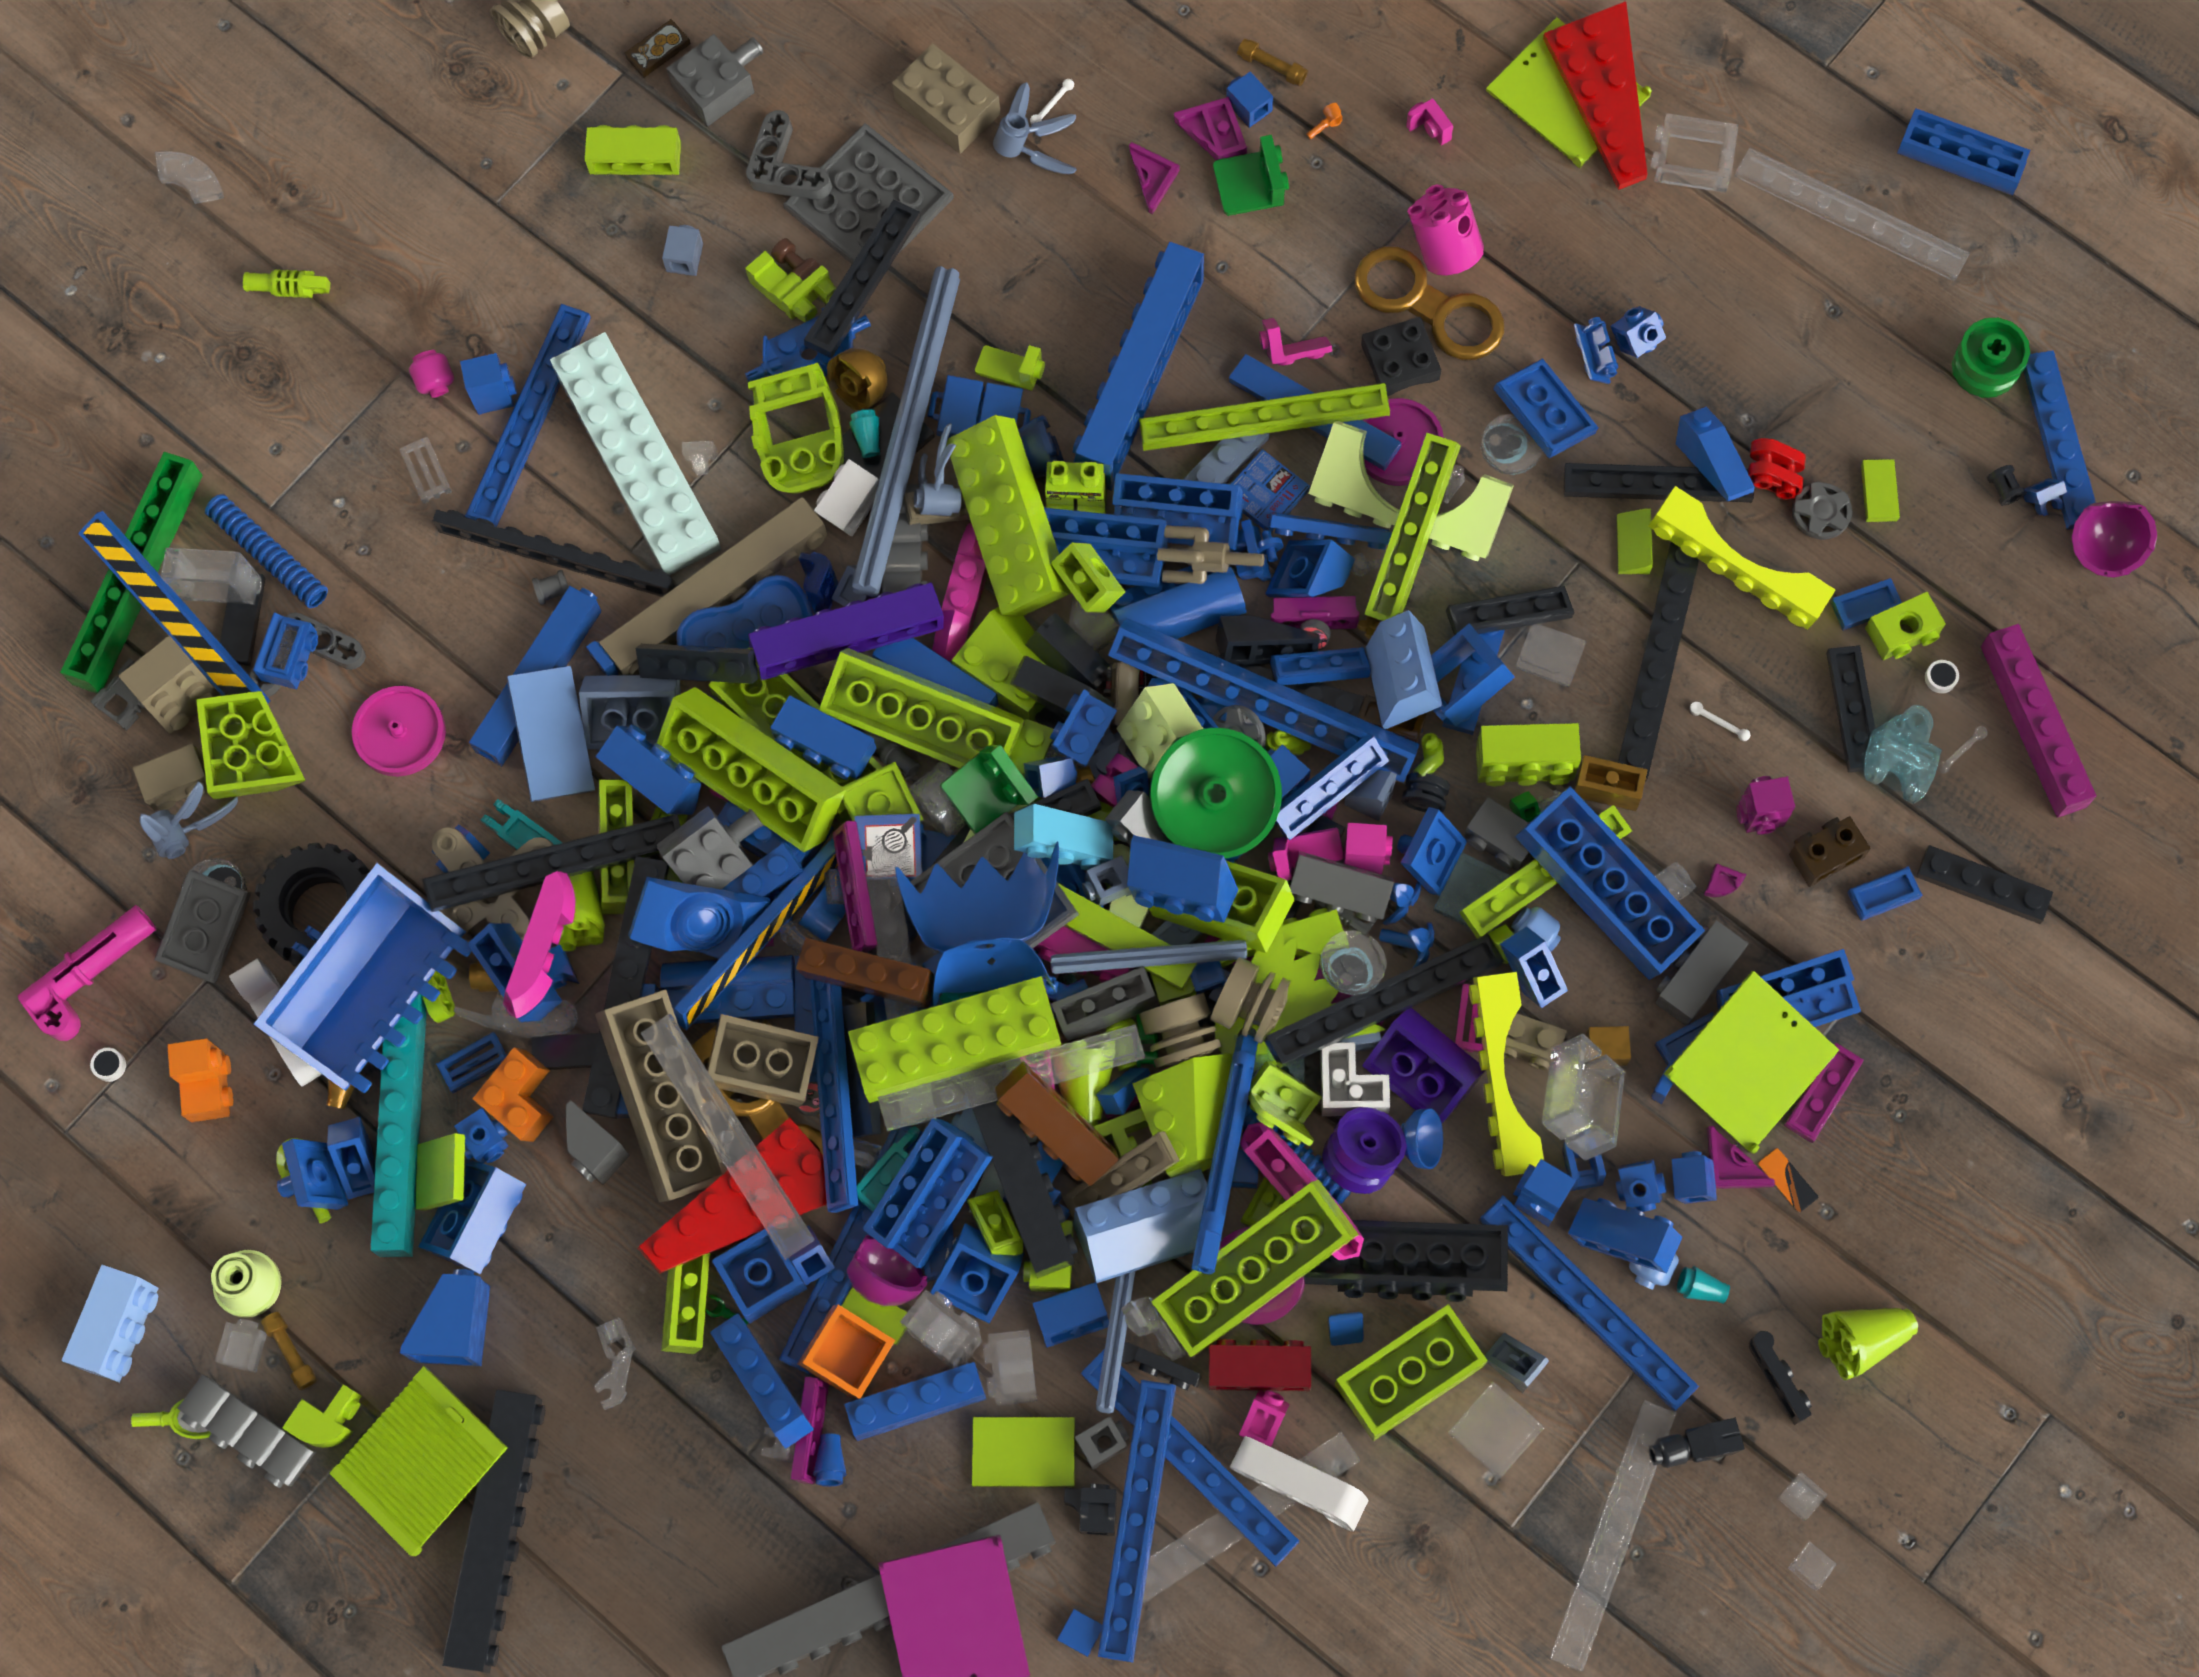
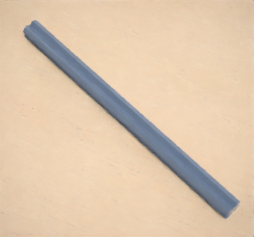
M939 266L935 268L852 582L853 592L859 596L866 594L871 598H875L879 595L960 278H958L959 272L954 268L947 270Z

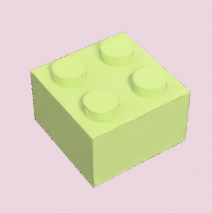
M1174 683L1145 687L1117 727L1119 734L1138 764L1148 772V778H1152L1158 761L1172 744L1187 734L1203 729Z

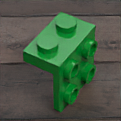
M1272 134L1260 137L1259 152L1219 159L1213 163L1224 214L1231 216L1284 205L1285 190H1289V181L1286 171L1281 172L1279 164L1283 163L1280 145H1274Z

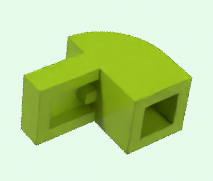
M343 1384L325 1412L301 1399L282 1428L301 1441L315 1447L329 1448L337 1446L347 1440L353 1433L352 1430L343 1424L346 1419L351 1420L359 1410V1400L362 1395Z

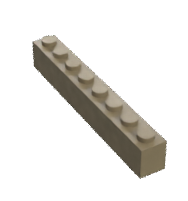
M801 497L600 641L599 644L613 660L621 675H640L635 649L641 643L677 645L678 628L689 614L704 608L730 605L741 599L758 581L769 576H775V573L784 567H791L799 560L800 555L809 549H816L824 542L825 537L828 536L825 524L805 499Z

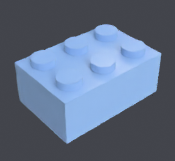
M101 1265L61 1361L83 1371L120 1383L122 1376H125L130 1370L132 1364V1357L130 1356L135 1344H139L144 1336V1322L147 1315L156 1307L158 1301L157 1291L159 1288L140 1277Z

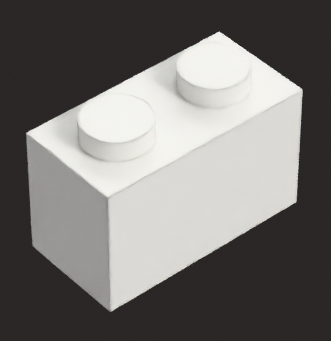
M848 459L846 464L841 465L835 472L834 482L830 488L823 491L817 499V507L814 511L852 537L873 506L879 479Z

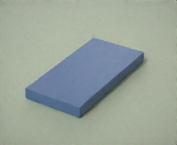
M571 666L507 676L531 802L595 791Z

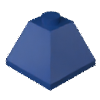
M1332 539L1289 540L1265 594L1268 597H1314L1343 587L1350 575L1355 558Z

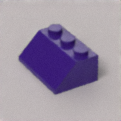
M1413 1008L1407 1009L1394 1020L1362 1065L1372 1075H1389L1390 1090L1415 1110H1435L1441 1120V1124L1448 1119L1471 1092L1486 1071H1482L1479 1062Z

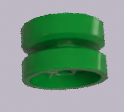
M1999 317L1984 318L1973 323L1964 333L1952 359L1953 375L1959 386L1968 393L1982 398L1998 397L2007 393L2016 384L2020 374L2027 365L2030 356L2029 340L2021 328L2013 322Z

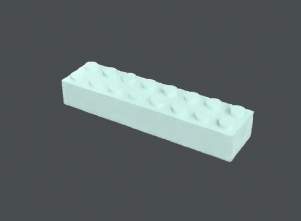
M606 332L550 359L561 385L662 571L672 575L721 550L717 535Z

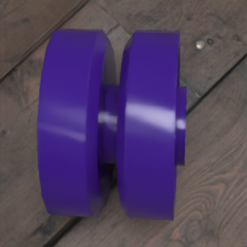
M1358 1107L1350 1110L1339 1120L1334 1128V1132L1329 1136L1324 1145L1322 1153L1324 1168L1330 1178L1343 1189L1361 1194H1370L1378 1191L1389 1181L1394 1170L1404 1158L1407 1147L1404 1132L1399 1124L1385 1112L1368 1107Z

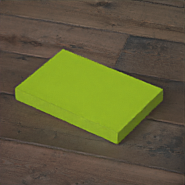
M973 1417L972 1487H1075V1417Z

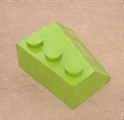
M997 607L990 611L952 659V664L997 693L998 703L1007 710L1025 720L1034 721L1035 715L1038 712L1040 713L1044 706L1011 685L1010 682L1023 656H1028L1045 664L1025 645L1035 631L1024 616L1001 615L1000 609Z
M262 691L196 699L207 793L213 800L279 791L306 781Z
M1231 1053L1194 1057L1133 1083L1152 1136L1158 1132L1165 1131L1180 1160L1165 1170L1171 1178L1199 1169L1204 1171L1211 1168L1232 1062Z

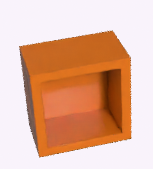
M838 1304L832 1306L797 1365L853 1400L860 1399L895 1340Z

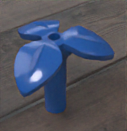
M1416 882L1414 889L1405 883H1394L1389 899L1396 903V911L1382 922L1384 925L1395 923L1407 915L1409 906H1414L1420 895L1421 884L1419 882Z
M1432 922L1426 923L1427 929H1412L1408 931V934L1383 928L1380 932L1379 940L1415 949L1418 953V959L1414 965L1416 967L1428 961L1430 957L1429 948L1433 947L1435 932Z

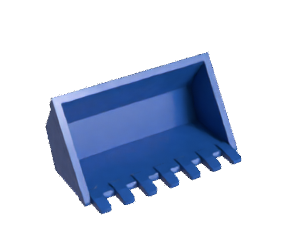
M378 863L368 873L323 934L308 925L305 932L316 943L309 950L302 943L295 942L292 948L304 957L254 1022L257 1028L346 1091L352 1085L362 1093H366L372 1085L368 1079L359 1074L367 1062L379 1070H383L389 1062L385 1056L376 1051L382 1042L386 1039L396 1047H400L406 1040L402 1033L394 1029L400 1018L404 1017L413 1024H418L422 1019L423 1014L411 1006L416 997L420 994L434 1002L440 995V991L428 983L434 973L437 971L447 979H451L457 972L453 965L445 961L452 949L465 957H468L472 952L467 944L468 942L462 938L466 932L440 911L431 913L429 903Z

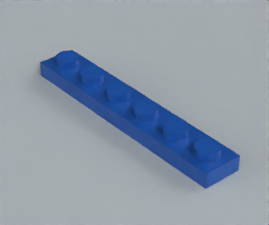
M2054 350L2030 354L2023 372L2052 478L2064 481L2067 493L2059 496L2063 502L2061 510L2066 529H2074L2075 522L2085 507L2096 503Z

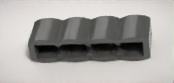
M908 484L905 493L915 492V489H920L919 484ZM904 498L882 579V593H896L918 583L928 584V581H922V570H928V551H922L923 541H928V524L921 525V523L909 525Z
M206 1375L200 1377L177 1408L184 1413L181 1420L196 1430L200 1426L206 1428L211 1432L209 1439L221 1448L226 1449L230 1445L239 1452L236 1456L239 1461L252 1469L256 1464L267 1471L264 1478L278 1488H281L283 1484L292 1487L316 1454L307 1445Z

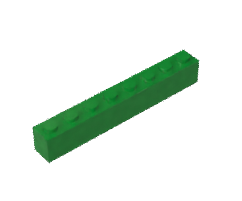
M165 451L125 533L127 539L157 572L203 476L192 460ZM110 569L107 571L60 672L73 686L96 694L105 687L142 607L139 601Z

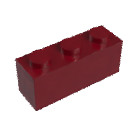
M1231 1339L1216 1340V1345H1209V1390L1310 1392L1311 1346H1304V1341L1300 1340L1284 1341V1346H1270L1269 1340H1251L1250 1345H1236V1340Z

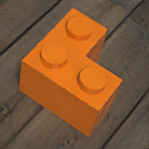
M207 1038L167 1044L169 1074L180 1086L181 1115L190 1122L230 1117L229 1106H233L234 1099L230 1086L228 1087L227 1075L231 1074L229 1056L225 1055L222 1050Z
M514 1047L473 1097V1100L518 1139L534 1142L552 1120L553 1116L530 1096L550 1070L527 1050Z

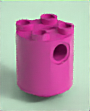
M1438 184L1433 185L1426 190L1425 195L1408 208L1407 212L1428 271L1436 275L1445 276L1458 274L1471 268L1480 260L1483 255L1484 245L1466 191L1456 188H1444Z

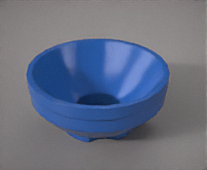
M1419 1109L1414 1111L1406 1122L1401 1125L1407 1144L1405 1156L1417 1168L1433 1169L1438 1164L1443 1150L1442 1124L1435 1110Z

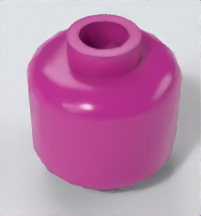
M428 350L412 358L413 363L409 367V373L419 393L430 394L432 398H436L449 392L447 387L453 383L454 374L444 354L436 353L435 350Z

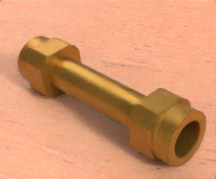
M1244 38L1238 48L1237 55L1241 56L1242 59L1248 62H1252L1254 59L1285 75L1286 81L1293 85L1301 86L1307 77L1308 70L1303 68L1302 65L1296 62L1292 65L1259 49V43L1251 39Z
M274 1312L263 1318L261 1321L267 1336L275 1339L293 1371L290 1377L298 1389L304 1390L316 1383L315 1373L311 1366L305 1365L286 1332L288 1325L280 1313Z

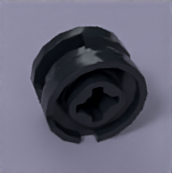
M1418 772L1408 774L1405 782L1407 790L1403 791L1401 802L1411 809L1425 813L1429 807L1444 812L1447 802L1444 800V797L1449 793V782L1427 773L1424 777H1419Z

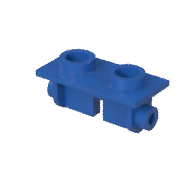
M1594 317L1588 321V326L1575 323L1576 342L1581 349L1587 375L1590 380L1610 384V377L1617 374L1618 363L1612 346H1607L1604 349L1601 347L1610 342L1605 322L1601 321L1600 317Z

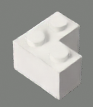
M1355 1042L1334 1043L1320 1050L1322 1116H1344L1348 1111L1358 1107L1375 1108L1387 1114L1389 1113V1075H1356Z

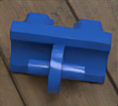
M1250 519L1242 521L1243 529L1238 530L1236 550L1233 551L1242 552L1248 550V553L1264 554L1263 567L1236 565L1238 575L1243 580L1256 577L1263 582L1271 580L1268 561L1275 562L1278 560L1276 552L1284 547L1282 539L1272 538L1270 530L1263 531L1261 536L1260 528L1253 526Z

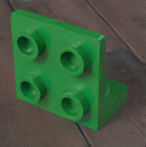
M1001 745L986 746L940 784V788L974 834L981 831L1005 812H1010L1017 805H1029L1038 798Z

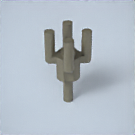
M1166 525L1164 531L1165 538L1192 539L1195 542L1193 546L1188 548H1159L1157 552L1158 561L1184 562L1192 565L1193 572L1163 570V583L1202 584L1207 579V572H1227L1229 564L1261 567L1264 565V554L1230 552L1228 543L1209 542V531L1203 527Z

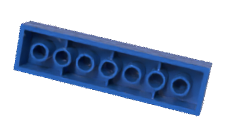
M1170 241L1165 252L1160 251L1155 262L1157 271L1154 277L1149 276L1143 290L1144 300L1142 304L1137 303L1133 310L1131 320L1134 322L1130 330L1125 329L1121 337L1120 347L1122 349L1119 356L1114 355L1108 368L1110 376L1107 383L1102 382L1096 395V399L1099 401L1095 409H1089L1084 422V426L1087 428L1083 436H1077L1072 450L1075 453L1073 463L1096 462L1097 464H1104L1106 487L1111 491L1115 484L1116 473H1120L1140 427L1139 419L1144 418L1204 282V254Z

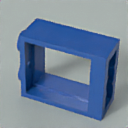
M1470 623L1431 655L1437 683L1475 651L1491 668L1449 704L1441 697L1442 706L1433 710L1442 721L1448 718L1456 727L1515 678Z

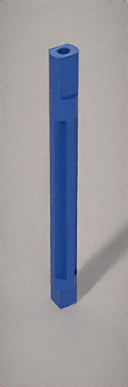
M1241 1035L1236 1041L1191 1268L1205 1274H1213L1215 1272L1256 1060L1258 1042L1254 1041L1255 1037L1247 1035V1037Z

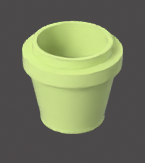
M242 1250L225 1255L216 1262L212 1269L211 1282L214 1297L225 1311L234 1316L248 1318L260 1315L267 1311L279 1296L281 1290L280 1271L271 1258L259 1251ZM241 1272L243 1274L242 1281L234 1284L233 1276Z

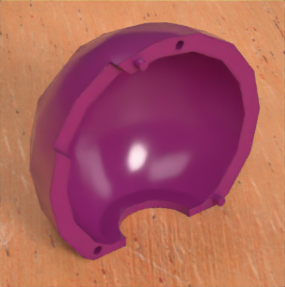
M2125 501L2098 502L2086 506L2076 520L2072 534L2074 553L2081 564L2097 575L2113 578L2129 575L2132 571L2142 566L2150 554L2154 552L2157 540L2155 520L2146 507L2139 503Z
M870 1235L865 1236L847 1267V1276L854 1290L866 1301L883 1307L900 1306L913 1300L927 1286V1276L923 1275L920 1268H916L894 1249L885 1248Z

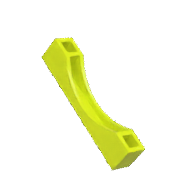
M1676 486L1648 525L1660 538L1670 540L1678 545L1686 555L1698 558L1707 564L1712 572L1724 575L1733 581L1740 590L1750 592L1761 599V602L1766 607L1778 610L1787 616L1791 623L1804 627L1807 630L1819 618L1835 592L1834 588L1809 572L1788 573L1775 571L1759 566L1742 557L1728 546L1716 532L1706 515L1703 504Z
M1517 972L1473 977L1474 984L1469 985V994L1472 1005L1477 1004L1479 1016L1474 1018V1029L1476 1037H1482L1483 1050L1478 1052L1481 1070H1486L1488 1083L1483 1084L1484 1098L1486 1104L1491 1103L1493 1116L1488 1117L1490 1136H1496L1498 1148L1493 1150L1494 1166L1496 1170L1501 1169V1175L1504 1176L1524 1174L1529 1164L1536 1167L1540 1159L1544 1160L1541 1138L1527 1125L1518 1113L1509 1094L1504 1073L1506 1038L1513 1018L1521 1007Z

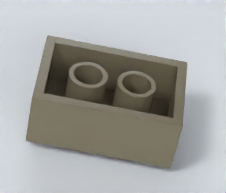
M933 43L892 82L895 102L959 154L1001 114L999 96Z
M170 635L119 675V678L169 734L186 726L189 719L198 712L196 699L220 695Z
M721 1014L703 1085L801 1107L805 1101L819 1037Z

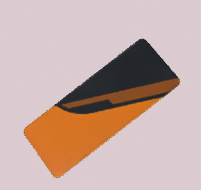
M1778 1148L1758 1163L1767 1176L1775 1180L1777 1188L1799 1213L1819 1198Z

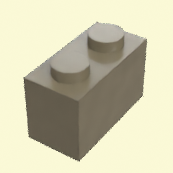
M193 743L133 767L144 801L154 811L157 809H169L177 801L188 797L198 781L203 785V794L207 789L203 756Z

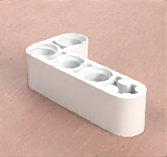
M259 958L229 975L235 988L243 999L250 1004L257 1017L261 1015L281 988L273 973ZM270 1037L301 1087L322 1075Z
M1247 1436L1244 1437L1230 1465V1468L1240 1475L1322 1513L1331 1522L1354 1532L1368 1503V1499L1363 1492L1352 1485Z

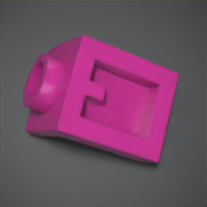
M1433 98L1425 103H1417L1410 109L1407 115L1406 126L1409 131L1424 124L1428 135L1431 138L1435 137L1441 146L1452 139L1453 124Z
M1259 1390L1239 1435L1250 1437L1271 1447L1290 1404L1285 1402L1284 1398L1276 1392Z

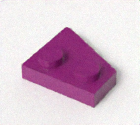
M1229 97L1173 113L1174 122L1214 159L1219 160L1247 154V146Z

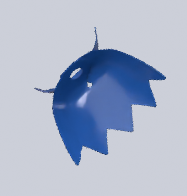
M1058 841L1055 844L1046 874L1043 873L1036 860L1028 857L1027 853L1024 852L1012 876L1007 881L984 857H981L962 889L939 864H935L928 882L920 894L901 869L895 867L902 899L921 940L927 947L943 952L937 964L934 977L933 1007L937 1005L940 993L989 991L1040 976L1042 978L1046 977L1057 994L1041 959L1024 941L1036 935L1046 922L1058 872ZM987 944H993L992 947H986ZM991 957L996 960L993 964L987 963Z

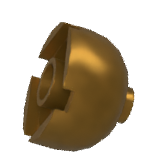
M850 348L839 353L828 362L827 375L829 381L835 379L839 387L834 391L847 406L856 411H860L863 408L867 410L883 397L888 385L886 367L883 360L866 349Z

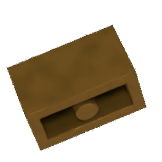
M1584 755L1579 767L1574 791L1585 800L1636 811L1642 798L1648 770Z

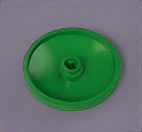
M1207 728L1185 735L1165 751L1158 761L1152 776L1150 801L1152 812L1159 828L1173 844L1223 855L1226 859L1251 850L1269 834L1280 812L1282 786L1274 761L1258 742L1235 730Z

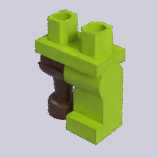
M784 238L774 246L771 256L764 251L745 270L749 283L779 309L784 311L791 320L797 317L803 322H807L818 313L812 302L819 297L827 304L837 288L831 282L829 272L823 265L820 266L813 258L802 259L795 253L796 246L788 238ZM774 259L780 264H784L787 262V264L793 269V271H791L787 275V273L774 262Z

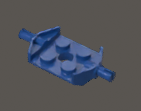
M866 315L856 319L833 357L853 348V339L856 338L855 334L871 327ZM819 316L768 340L766 335L763 336V363L761 366L744 373L748 382L819 363L824 375L827 376V365L831 358L819 352L811 360H805L801 357L803 351L810 349L804 345V339Z

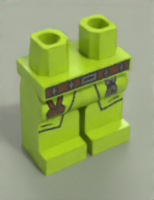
M1047 462L1046 508L1074 511L1075 499H1077V511L1106 514L1107 487L1104 464H1097L1096 462Z

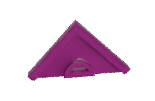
M1131 142L1129 144V152L1148 212L1153 214L1179 173L1180 165Z
M1708 1126L1709 1158L1714 1162L1716 1189L1768 1188L1775 1186L1774 1179L1769 1178L1746 1154L1724 1138L1714 1126Z

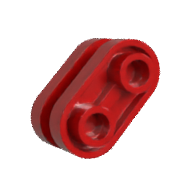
M1760 438L1751 442L1750 457L1757 462L1749 464L1748 474L1754 486L1773 492L1781 499H1793L1796 495L1801 494L1803 477L1797 473L1805 469L1806 455L1774 439Z

